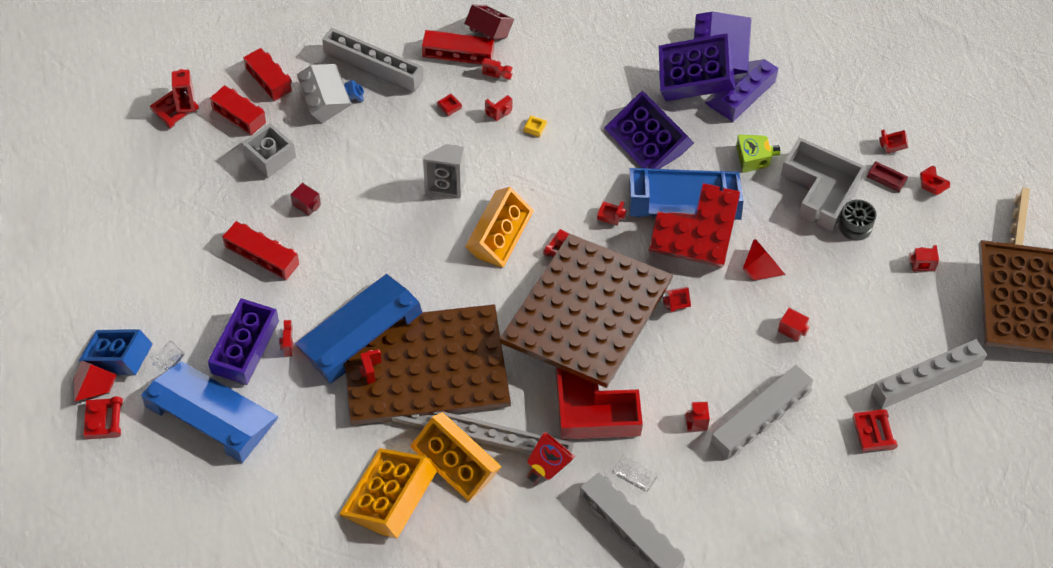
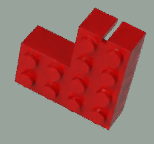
M703 183L700 188L694 219L658 211L648 251L722 268L725 265L740 191L727 188L719 191V186Z
M555 367L561 440L641 436L643 421L639 389L599 391L597 384Z

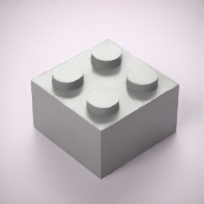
M271 123L242 142L244 156L267 177L296 158L294 143Z

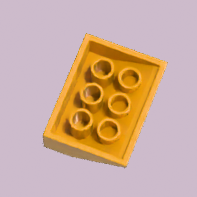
M379 448L339 515L380 535L398 538L437 470L426 456Z

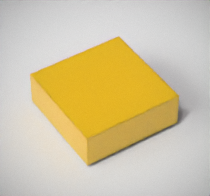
M530 115L523 128V132L540 138L547 125V121Z

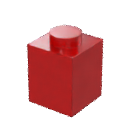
M788 308L780 320L778 332L798 342L801 336L805 337L810 329V326H808L810 318Z

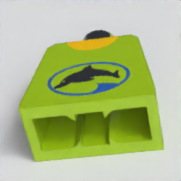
M738 134L736 149L742 173L767 168L771 164L772 156H780V146H770L768 137L765 135Z

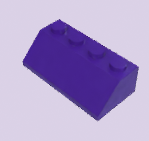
M766 59L749 61L748 73L734 75L735 90L714 93L705 101V104L731 122H734L776 82L779 68Z

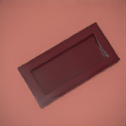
M877 161L874 162L867 174V178L899 193L908 180V176Z

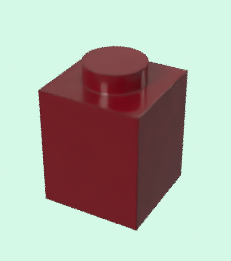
M303 182L290 194L292 205L308 216L317 211L321 205L320 194Z

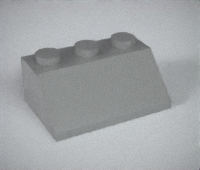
M335 64L310 65L296 74L311 115L321 123H324L351 105Z
M445 144L423 156L424 189L426 193L461 198L465 183L464 147Z

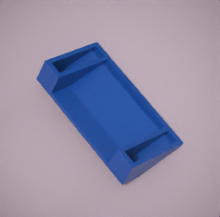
M630 168V216L656 217L658 211L664 213L695 214L700 188L705 183L719 186V191H722L723 188L740 191L734 220H742L744 199L739 172Z
M386 273L298 340L295 345L322 376L332 384L346 373L343 366L344 362L401 318L408 325L423 313L421 305L408 289Z
M183 361L153 380L141 395L146 408L160 416L166 411L223 444L225 453L242 464L278 419V416Z

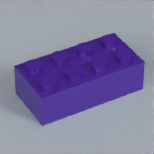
M240 298L208 360L210 373L248 385L279 323L277 309Z

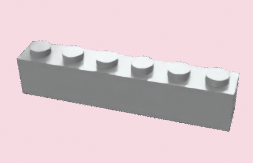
M332 27L322 39L325 54L415 92L423 82V66Z
M975 339L875 382L871 394L879 407L884 409L981 367L987 353Z
M793 366L712 434L710 444L727 460L732 455L737 456L745 444H751L756 439L758 433L761 431L765 432L771 426V422L781 419L788 408H794L802 396L805 398L810 394L813 379L799 366Z
M598 472L580 487V497L650 568L684 567L685 558L683 553L678 548L675 549L670 544L669 539L664 534H660L655 529L654 524L649 519L646 520L641 515L640 510L635 505H631L620 490L617 491L612 486L609 478L603 477Z

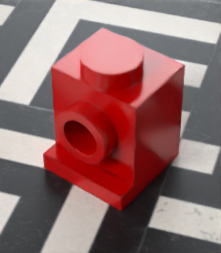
M933 245L932 248H915L913 252H909L908 261L909 264H912L913 271H936L939 263L937 245Z
M692 402L690 410H687L685 413L687 432L707 431L710 421L708 402Z

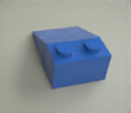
M140 329L96 330L78 361L87 362L119 375H136L153 343Z

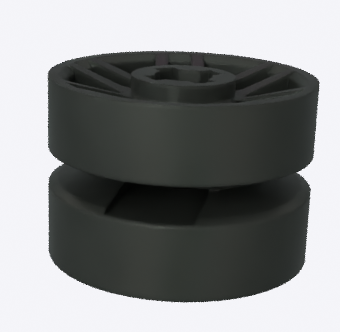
M860 199L847 202L843 207L839 220L840 232L846 238L856 241L869 237L877 217L873 205Z

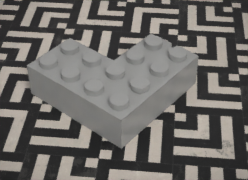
M799 137L783 163L781 176L810 188L801 204L799 217L812 223L817 221V225L833 231L841 217L844 205L851 200L860 185L866 166Z

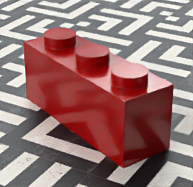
M259 48L243 57L245 69L273 101L292 92L290 76L282 71L281 66L273 61L268 52L266 53L262 48Z
M224 85L210 97L211 106L214 111L251 136L266 123L264 110L260 106L251 103L248 98L239 95L233 88L230 89Z

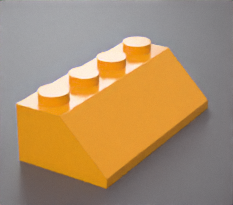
M511 187L496 190L465 247L477 259L501 268L504 267L534 210Z
M443 412L433 416L410 445L418 455L426 456L437 470V473L468 502L501 469V466Z

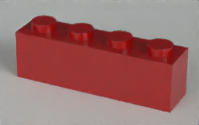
M425 30L422 42V57L482 65L484 58H493L494 39L490 40L485 37Z
M235 221L222 236L225 248L284 280H287L300 265L298 254L295 250L288 249L278 241L267 238L262 232L252 230L247 224Z

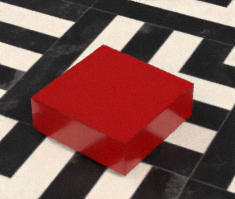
M452 93L437 101V106L447 116L462 108V104Z

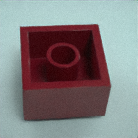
M472 4L464 24L469 26V29L473 32L478 33L480 31L484 33L483 36L487 39L495 38L500 40V38L508 37L514 18L488 5Z

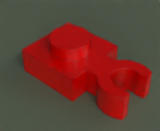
M484 58L482 62L483 75L498 79L502 76L504 79L511 80L513 67L508 65L501 66L499 61Z
M284 320L283 338H279L280 350H284L285 357H293L292 320Z

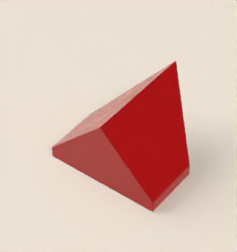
M754 239L743 266V270L753 281L786 275L757 239Z
M81 361L73 378L74 402L110 393L117 375Z

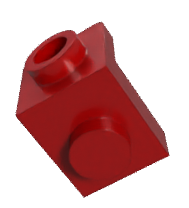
M507 95L496 104L486 99L485 113L498 121L511 113L513 99Z
M885 129L881 130L882 137H879L881 147L885 148L887 154L909 148L905 130L887 134Z
M933 165L920 172L921 188L928 192L939 195L951 187L949 180L937 175L936 167Z
M603 201L597 214V220L618 226L620 219L624 220L627 209H624L625 202L621 201L618 206Z
M682 287L666 290L663 297L664 307L670 312H675V309L691 307L689 288Z
M379 349L369 350L360 354L362 365L359 366L361 376L366 377L367 384L375 382V373L372 365L382 363Z

